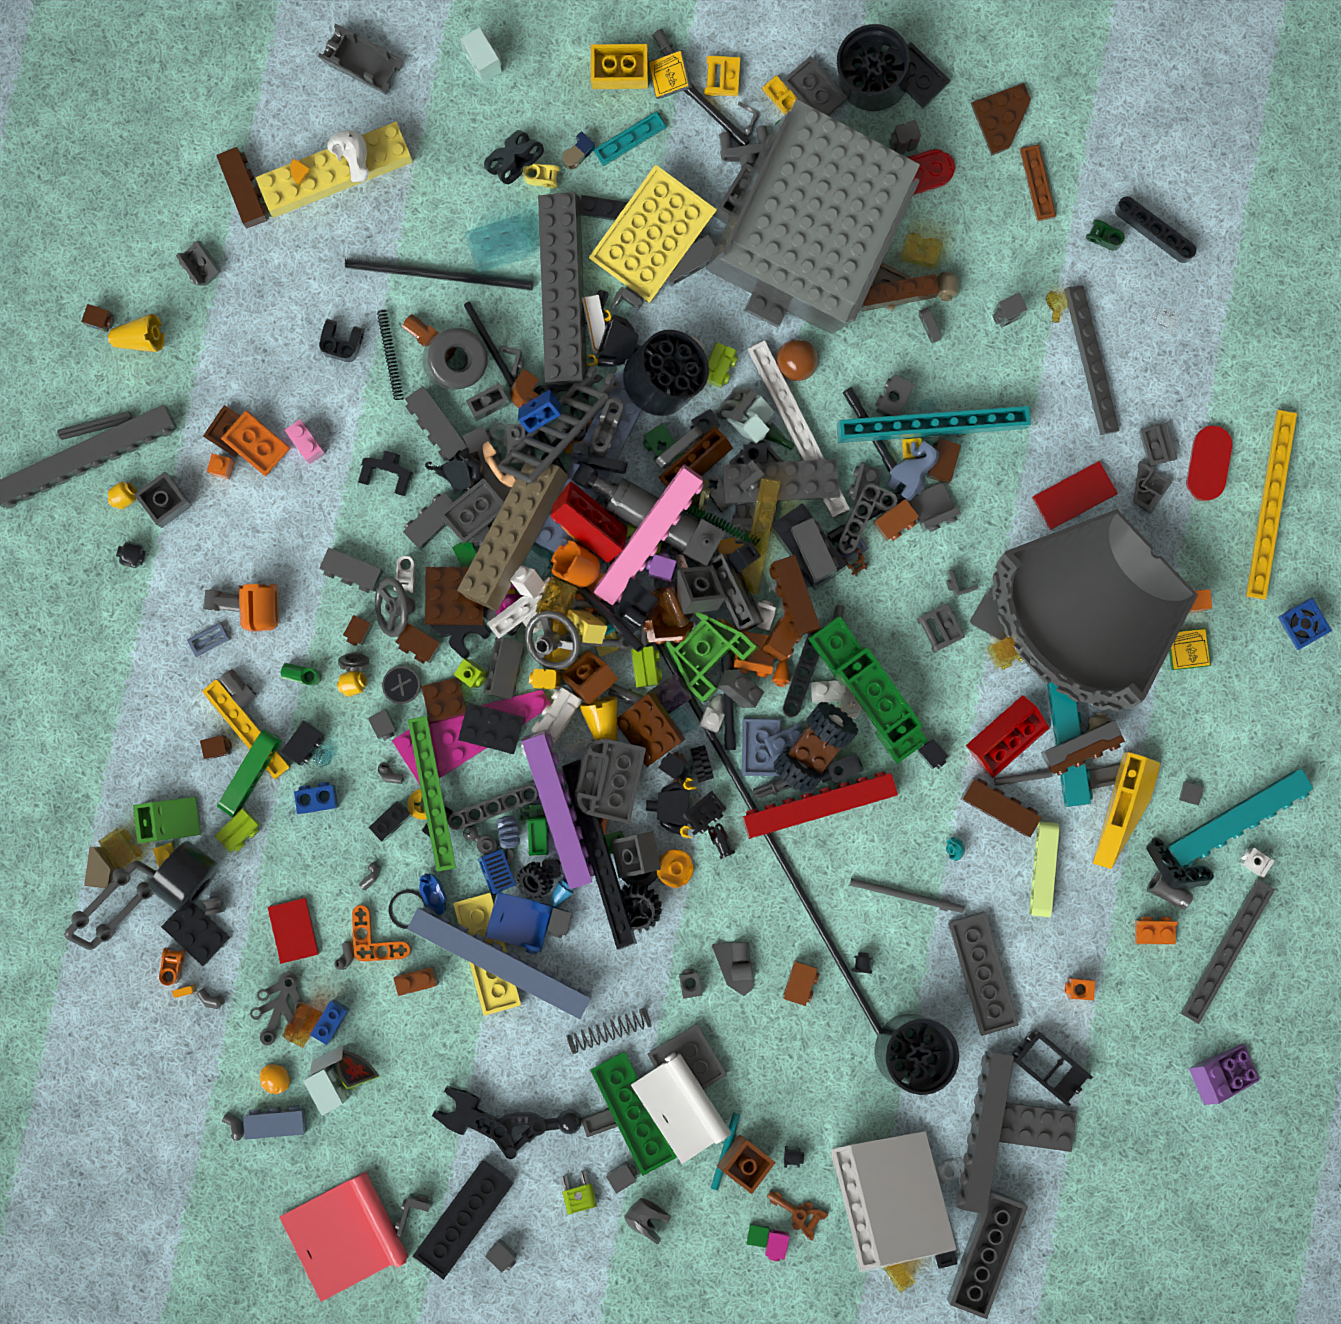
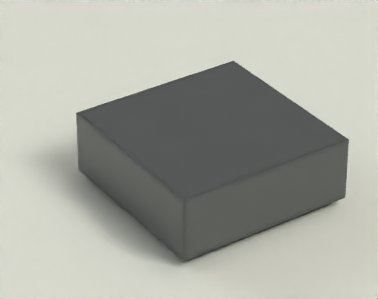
M1183 782L1179 801L1199 806L1204 787Z

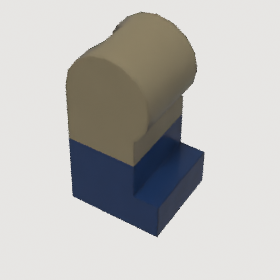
M582 131L576 136L577 143L571 149L564 151L562 155L563 164L567 169L577 168L595 149V143Z

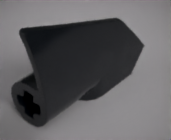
M630 577L615 616L634 634L660 600Z

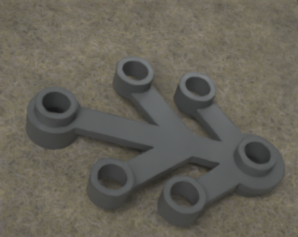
M291 972L283 973L279 977L278 983L266 989L262 988L257 992L258 999L266 1001L269 995L280 991L278 998L260 1007H253L250 1011L251 1018L258 1020L262 1014L274 1009L267 1029H263L259 1035L260 1041L264 1045L274 1043L276 1039L274 1031L281 1012H283L287 1020V1027L290 1031L294 1032L299 1028V1023L294 1019L286 1002L288 993L295 1003L294 1009L297 1013H303L306 1010V1005L301 1001L296 990L298 985L297 976ZM287 979L292 980V984L289 986L285 985ZM261 992L267 993L265 998H261L259 994ZM300 1003L304 1005L302 1010L296 1008ZM258 1010L260 1014L253 1016V1011ZM291 1022L297 1023L295 1028L289 1027ZM265 1035H271L269 1041L264 1040Z

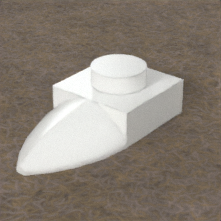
M722 694L714 697L708 703L699 723V726L715 733L718 732L725 715Z

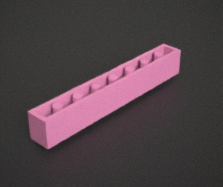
M686 465L681 467L626 543L623 551L618 554L594 588L595 594L611 605L616 601L620 602L629 578L636 579L635 574L637 571L641 572L647 564L645 560L649 555L653 556L657 551L658 546L656 545L660 540L664 541L670 533L668 531L672 524L675 526L681 518L680 512L683 509H688L692 503L691 497L694 493L698 494L703 488V477Z

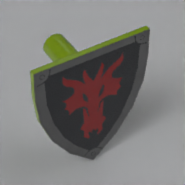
M343 1050L342 1059L336 1062L337 1074L346 1089L353 1090L355 1086L379 1077L377 1071L368 1061L352 1052Z

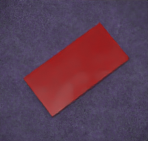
M1098 461L1034 495L1032 499L1047 526L1052 530L1114 497L1118 493L1101 462Z

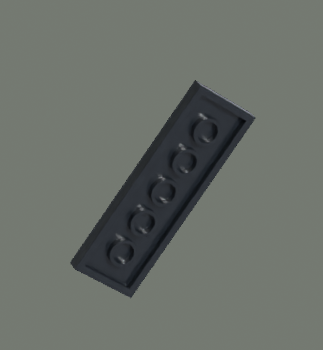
M483 1159L412 1257L444 1280L514 1182Z

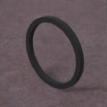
M404 890L397 893L389 904L388 911L392 922L403 929H407L408 926L397 923L392 915L391 909L394 900L401 894L412 893L417 895L422 900L424 906H426L422 895L412 890Z

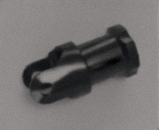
M718 823L715 827L711 826L708 829V833L713 845H716L720 853L719 858L723 859L734 854L735 850H732L728 841L729 837L722 824Z

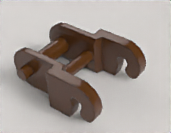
M858 548L855 550L859 560L853 564L848 563L847 559L843 557L847 568L851 569V574L856 577L858 576L857 573L862 569L867 570V563L863 562L865 558ZM860 562L861 566L857 569H854L853 566Z

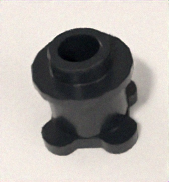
M543 860L542 865L546 866L545 870H548L549 865L554 867V871L548 874L552 875L553 878H559L561 876L560 860Z
M858 952V955H854L856 960L855 968H852L853 972L873 973L870 969L871 960H873V957H869L870 953Z
M785 1146L784 1168H787V1165H796L797 1168H800V1164H804V1152H801V1148L793 1150Z

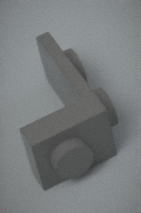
M410 1194L408 1199L403 1200L401 1210L404 1212L402 1218H398L395 1229L398 1230L397 1236L401 1237L410 1207L426 1212L430 1210L432 1201L428 1200V1196L422 1194L414 1196Z

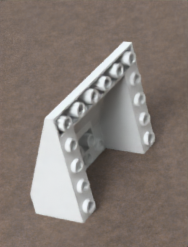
M926 1131L831 1149V1157L835 1174L838 1176L860 1273L957 1250Z

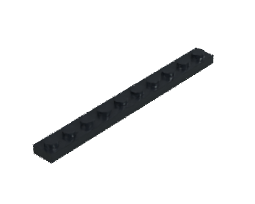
M576 760L562 766L616 949L621 950L637 944L600 818L586 815L576 807L574 795L582 760Z

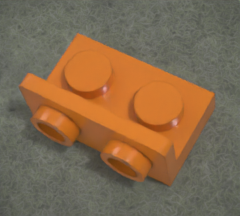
M1141 917V920H1135V944H1176V925H1178V921H1172V917H1160V920H1153V917Z

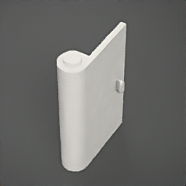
M673 1052L665 1058L666 1061L632 1083L631 1086L683 1164L713 1143L717 1144L726 1139L731 1134V1131L681 1054Z

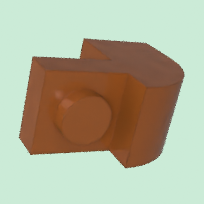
M524 368L510 389L511 400L517 408L540 396L532 391L539 379Z

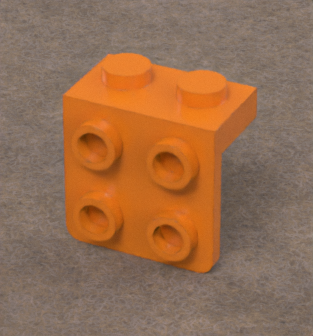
M741 631L760 648L747 661H743L735 653L733 668H737L744 674H748V671L756 672L755 676L767 678V675H772L774 657L761 649L769 636Z

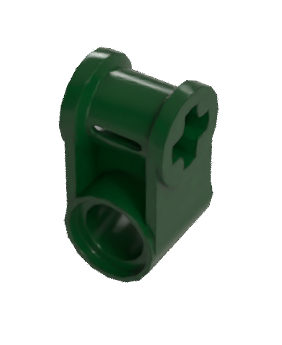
M1093 220V227L1090 233L1086 235V239L1108 250H1118L1124 242V233L1101 220ZM1116 237L1119 243H1113L1110 238Z

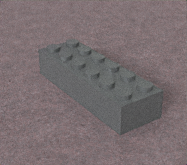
M990 1190L986 1215L980 1213L977 1215L947 1297V1301L951 1306L985 1319L988 1318L1028 1208L1024 1202Z

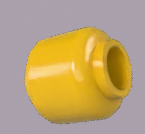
M118 482L108 490V502L112 507L123 510L136 501L134 494L137 490L130 482Z
M358 670L342 673L339 676V682H337L339 692L347 697L364 692L367 686V679L364 673Z

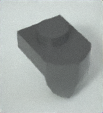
M620 287L612 303V309H615L623 299L637 310L642 306L641 296L633 290L630 292L624 287Z

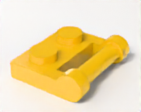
M707 56V87L704 89V95L738 97L740 57ZM721 64L720 87H714L715 65Z

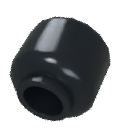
M126 541L123 546H118L116 557H119L121 565L137 568L143 564L146 551L143 550L141 544Z

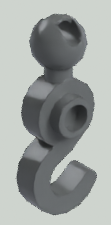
M468 826L464 829V838L468 841L477 842V849L480 853L488 855L497 851L496 842L492 836H480L474 826ZM466 829H469L470 832H469V833H465V830H466ZM511 848L507 849L508 857L506 860L508 865L512 863L514 857Z

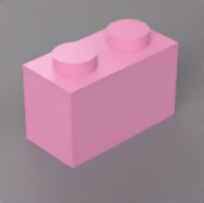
M301 419L285 429L287 435L309 464L325 454Z

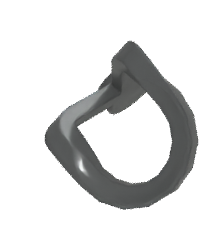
M738 102L740 107L753 113L751 122L745 131V135L749 137L754 129V124L759 118V114L747 105Z

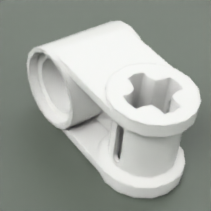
M402 556L397 561L395 579L399 580L400 583H408V585L402 584L405 591L414 593L416 562L409 556ZM405 560L411 561V567L408 570L402 568V563Z

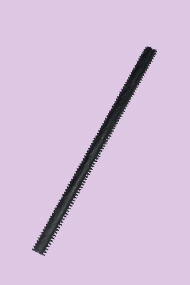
M348 257L347 259L345 258V268L363 269V271L370 270L379 273L389 272V274L396 273V275L405 274V276L412 275L421 278H438V280L447 279V281L480 283V285H496V287L503 286L512 289L522 288V290L529 289V291H532L533 280L531 282V279L530 281L528 279L527 281L526 279L521 281V278L520 280L519 278L514 280V277L513 279L512 277L511 279L510 277L505 279V276L504 278H500V276L498 278V275L497 277H493V275L489 277V275L486 276L485 274L484 276L483 274L482 276L479 273L478 275L477 273L472 275V272L471 274L470 272L469 274L467 272L463 274V271L462 273L460 271L456 273V270L455 272L453 270L449 272L446 269L442 271L439 268L438 270L437 268L436 270L435 268L430 270V267L429 269L428 267L423 269V266L422 268L421 266L420 268L418 266L414 268V265L413 267L411 265L407 267L404 264L403 266L402 264L397 266V263L396 265L395 263L394 265L393 263L388 265V262L387 264L386 262L381 264V261L380 263H376V261L372 263L369 260L365 262L362 259L361 261L360 259L355 261V258L354 260L353 258L352 260L350 258L348 260Z

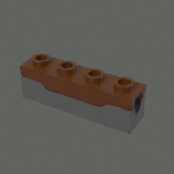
M1111 720L1041 752L1050 773L1061 775L1068 772L1067 768L1074 765L1076 768L1085 764V760L1090 757L1096 759L1103 756V751L1107 749L1114 751L1120 748V744L1125 742L1116 721Z

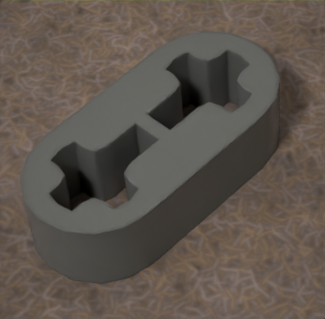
M926 307L919 310V318L930 342L933 344L942 339L930 309Z

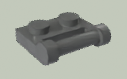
M734 388L718 408L717 417L741 421L744 410L752 405L753 399L757 394L751 389Z
M948 603L917 618L918 623H921L932 645L933 653L965 638ZM930 618H933L944 639V642L940 644L928 622Z

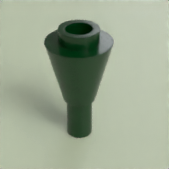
M773 422L770 425L767 423L766 426L769 428V431L763 439L782 444L791 451L795 444L786 439Z

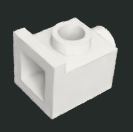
M1251 847L1246 849L1240 857L1242 859L1240 864L1259 877H1265L1274 863L1273 859ZM1255 858L1260 860L1258 865L1254 863Z

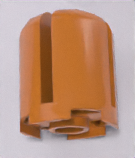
M264 584L239 585L240 625L243 629L251 632L271 631L278 626V584H270V586Z

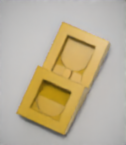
M777 75L761 87L784 115L791 110L797 99Z

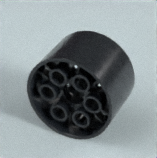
M869 24L853 30L842 41L837 53V70L842 92L848 97L847 100L862 110L881 111L892 107L905 95L910 83V55L905 40L897 31L885 25ZM883 45L889 47L885 54L882 52ZM860 48L862 49L864 53L862 57L856 52V50ZM875 52L877 55L873 57L870 53ZM889 59H893L895 62L893 64H889L886 61ZM860 63L861 65L857 69L853 68L854 64ZM870 65L877 67V71L874 68H871ZM904 66L903 71L896 70L897 67ZM844 73H852L853 76L845 77ZM889 78L896 79L894 83L887 82ZM858 81L864 83L861 87L854 85ZM873 89L881 90L879 92H871Z
M662 330L649 337L628 359L623 372L624 386L630 399L640 409L652 415L668 416L678 412L704 388L709 377V363L704 350L691 336L677 330Z
M904 1014L893 1018L884 1025L875 1042V1060L881 1074L892 1084L912 1094L928 1095L940 1091L951 1082L958 1069L959 1048L953 1034L941 1023L921 1015ZM920 1023L926 1024L923 1031L919 1033ZM912 1028L913 1034L907 1038L905 1032L907 1029ZM898 1032H900V1036L902 1037L901 1039L896 1037ZM929 1034L931 1040L928 1044H925L924 1037ZM897 1041L899 1044L898 1049L892 1051L891 1045ZM943 1043L944 1050H935L933 1048ZM916 1050L922 1052L917 1056L918 1058L912 1056L916 1054ZM933 1053L934 1061L928 1063L927 1058ZM889 1055H895V1057H893L889 1061ZM901 1060L902 1067L896 1070L895 1063ZM917 1067H919V1068H920V1073H919V1075H918V1076H914V1075H913V1071H914ZM929 1067L936 1073L932 1078L926 1071ZM907 1071L908 1080L907 1083H903L902 1079Z

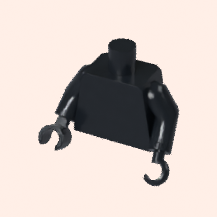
M466 449L458 450L454 456L455 460L438 467L435 465L429 466L432 464L430 461L425 463V467L428 470H435V474L446 479L455 492L464 489L467 492L484 478L483 464L480 462L477 451L469 453Z

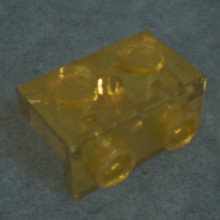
M551 577L545 585V591L541 599L537 602L536 612L553 610L561 612L566 616L578 589ZM549 618L550 620L562 624V622H560L557 619Z

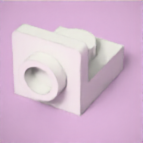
M765 600L762 603L758 602L757 608L764 622L756 626L757 628L770 631L776 612V607H773L774 603Z

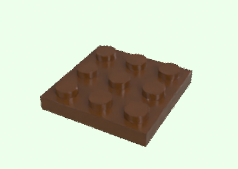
M426 567L425 625H483V605L466 598L457 591L469 567Z
M653 691L617 718V725L630 744L646 748L643 760L646 767L686 740Z

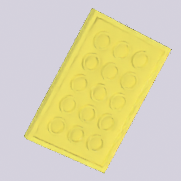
M655 164L589 256V259L625 286L637 292L644 300L651 303L717 209Z

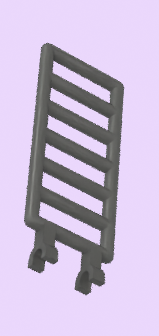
M591 366L587 371L584 381L574 383L559 399L561 408L567 404L585 411L587 414L579 420L561 412V415L556 419L575 426L568 434L546 424L530 434L527 433L501 461L498 469L526 483H534L610 399L609 394L612 390H617L621 386V383L618 381L613 383V380L616 378L615 374L609 373L605 383L597 390L591 386L594 383H599L603 377L599 374L594 376L598 370L596 367ZM577 391H581L599 398V401L594 406H591L571 397ZM542 431L562 441L556 447L534 439V437ZM527 445L549 453V455L543 461H540L521 451ZM516 458L537 468L528 475L508 465Z

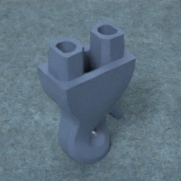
M922 441L918 449H916V443L912 442L911 453L914 457H921L926 453V457L898 463L890 471L892 476L887 482V485L895 491L898 490L902 483L905 484L906 487L900 495L909 501L916 494H921L925 486L926 473L937 463L939 458V451L925 441Z

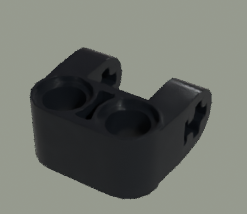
M326 319L319 342L320 350L325 356L344 362L354 361L362 344L364 328L354 326L349 342L334 338L337 321ZM332 343L334 345L333 349L326 351L325 346ZM345 349H352L349 356L343 355Z

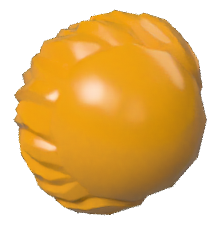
M268 1064L262 1068L259 1079L261 1087L271 1094H279L288 1089L290 1077L285 1067Z

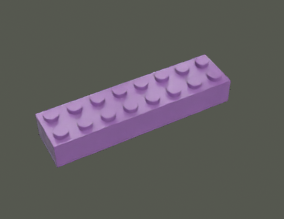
M546 730L524 736L522 739L524 751L569 889L592 883L593 876H595L591 862H588L587 859L589 855L585 843L582 844L581 841L583 835L580 825L577 826L575 822L577 821L575 808L570 807L569 804L571 802L569 789H565L563 785L565 784L563 771H559L557 767L560 763L557 752H553L551 748L554 744L551 734H547Z

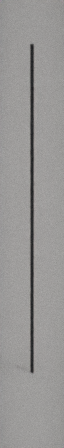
M466 302L464 304L466 311L511 388L515 381L471 302ZM540 431L537 434L539 440L551 445L545 433ZM557 457L553 464L559 466L566 473L564 466ZM613 558V559L609 562L610 565L613 563V561L615 560V558ZM664 643L656 644L700 722L703 712L691 690L688 688ZM703 727L749 810L757 809L713 731ZM772 833L764 834L878 1036L882 1027Z

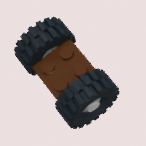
M828 702L818 703L807 718V728L793 746L784 748L773 763L775 765L774 769L777 770V775H781V779L785 780L789 786L792 785L795 790L799 789L803 793L813 792L824 777V769L838 751L847 748L857 735V724L852 722L853 719L848 717L846 712H842L841 708H836L834 704L829 705Z

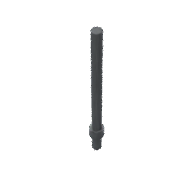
M853 878L850 881V886L939 907V910H951L959 913L964 911L963 905L951 903L947 899L938 900Z

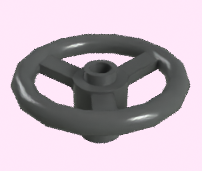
M394 577L383 578L378 584L375 593L377 621L383 633L389 637L400 636L407 625L408 615L415 611L414 599L406 596L404 587ZM391 584L394 586L399 597H392L385 589L387 585ZM382 598L386 601L385 609L390 615L388 625L381 614ZM400 616L398 627L394 629L396 618Z
M547 610L538 612L530 619L525 630V642L529 653L536 662L545 668L553 670L567 668L575 662L580 653L581 639L578 629L570 618L561 612ZM549 618L557 619L565 624L571 633L573 642L562 640L557 632L552 631ZM541 621L544 634L536 639L534 646L533 630L536 624ZM558 648L572 650L569 657L564 661L552 662L544 658L545 655Z

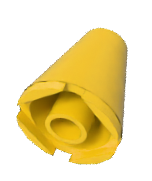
M148 314L111 329L108 334V341L114 348L159 352L164 346V332L160 334L159 328L162 326V323L155 314Z
M616 696L601 697L600 700H596L590 705L586 702L581 703L580 710L594 740L610 739L617 741L618 701Z

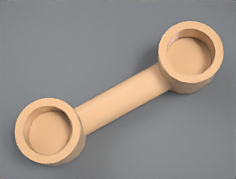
M488 441L483 444L485 461L500 482L513 487L516 481L515 478L509 474L505 475L498 469V465L492 457L497 453Z

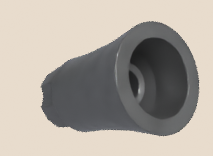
M1159 870L1154 874L1147 886V892L1168 901L1182 910H1185L1193 900V894L1187 891V888H1171Z

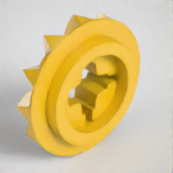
M421 789L410 795L407 806L413 817L425 820L427 819L425 810L422 813L421 806L415 805V803L421 802L423 799Z

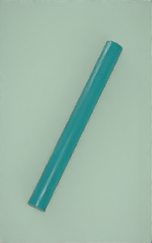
M733 1112L729 1125L731 1134L724 1141L719 1161L732 1145L740 1118L738 1113ZM718 1167L716 1168L711 1189L717 1191L723 1176V1172Z

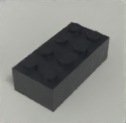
M802 503L771 524V530L789 556H796L802 574L811 584L812 588L816 590L845 570L847 564L825 533L821 532L823 540L827 539L831 549L828 551L831 557L834 556L839 567H837L836 574L816 583L814 582L791 532L793 526L813 518Z

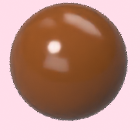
M791 339L785 342L777 352L776 364L782 376L788 380H806L815 373L818 367L819 357L817 350L807 340Z

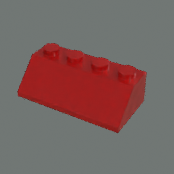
M570 481L554 502L550 516L556 523L562 525L569 534L574 535L584 546L590 548L599 558L608 563L623 551L628 528Z
M1022 695L973 738L966 747L985 771L994 778L1050 727L1037 706Z

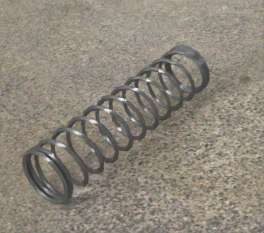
M644 1007L642 1009H639L642 1020V1026L635 1012L632 1011L635 1029L632 1026L628 1015L625 1014L628 1032L626 1031L619 1016L617 1018L620 1027V1034L613 1020L610 1019L613 1037L610 1034L606 1023L603 1021L606 1040L604 1039L597 1024L595 1026L598 1035V1042L591 1028L588 1027L591 1045L589 1044L584 1031L581 1029L584 1048L582 1047L575 1032L573 1034L576 1042V1048L571 1035L567 1034L566 1037L572 1054L574 1055L578 1053V1044L580 1045L581 1049L585 1051V1040L590 1048H593L592 1037L596 1044L600 1045L599 1033L605 1043L608 1042L607 1032L612 1040H615L614 1029L618 1036L622 1038L621 1025L625 1033L629 1035L630 1030L628 1022L634 1032H637L636 1021L639 1024L640 1028L644 1030L643 1017L646 1021L648 1028L651 1027L652 1025L646 1008Z

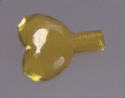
M1050 291L1046 295V302L1053 311L1052 322L1059 323L1060 312L1068 306L1065 293L1057 294Z

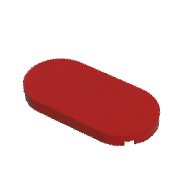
M932 149L907 157L920 164L913 179L914 181L917 178L920 181L913 195L942 187L953 177L955 171L954 160L951 155L940 149Z
M1219 426L1203 428L1196 434L1193 440L1186 486L1192 496L1200 501L1213 500L1220 496L1225 489L1232 452V439L1229 433Z

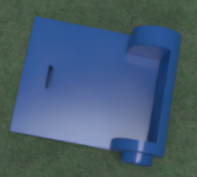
M497 892L485 937L526 948L525 952L537 955V952H542L554 907L541 902Z

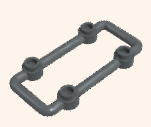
M566 595L563 599H551L546 604V611L553 610L554 606H561L565 611H569V609L574 610L575 607L593 608L586 600H576L573 595ZM601 601L608 609H617L620 603L615 602L611 605L607 601ZM549 618L553 631V618ZM642 624L641 642L645 647L648 644L647 632H644ZM571 633L562 635V640L573 642ZM623 637L619 640L603 639L602 644L585 643L582 641L580 644L584 646L618 647L622 652H628L633 648Z
M133 861L125 869H116L113 872V881L83 912L76 911L72 914V924L65 930V938L87 950H93L101 942L110 940L114 934L113 930L143 899H148L154 894L148 889L150 881L138 884L137 895L108 925L101 924L96 928V937L91 942L73 933L77 929H82L88 925V917L118 886L126 885L130 881V874L136 868L152 878L157 871L141 861Z

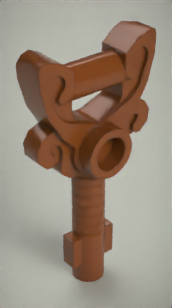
M770 1190L767 1194V1198L771 1199L770 1202L775 1206L779 1204L792 1213L793 1229L799 1230L801 1228L805 1236L812 1241L814 1239V1228L819 1220L828 1217V1213L813 1208V1204L810 1201H807L804 1205L799 1204L796 1207L783 1199L782 1194L777 1191L774 1193ZM813 1214V1217L806 1226L804 1224L806 1217Z

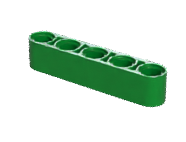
M266 729L261 731L217 805L219 809L233 818L243 808L282 741L280 738Z

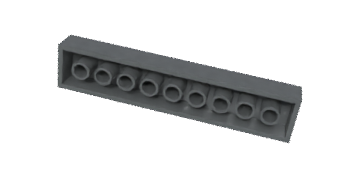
M576 192L538 195L544 372L547 385L569 386L576 382L584 381V378L587 376L585 311L582 298H584L581 205L580 197Z

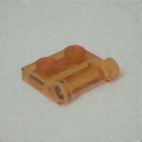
M673 587L654 590L653 594L660 600L657 605L662 611V618L668 626L682 627L689 623L687 617H684L674 595L676 592Z

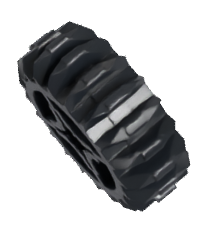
M632 882L629 887L624 884L621 891L633 931L638 930L641 933L644 928L648 932L650 926L654 927L656 922L660 920V914H662V909L660 908L662 907V902L659 901V894H654V888L648 890V885L641 887L640 882L637 886H634ZM643 900L648 902L651 909L643 903Z

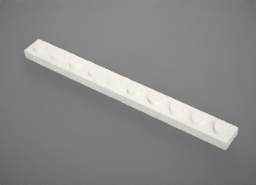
M765 340L748 348V352L802 460H825ZM840 488L839 498L823 499L832 518L850 510Z

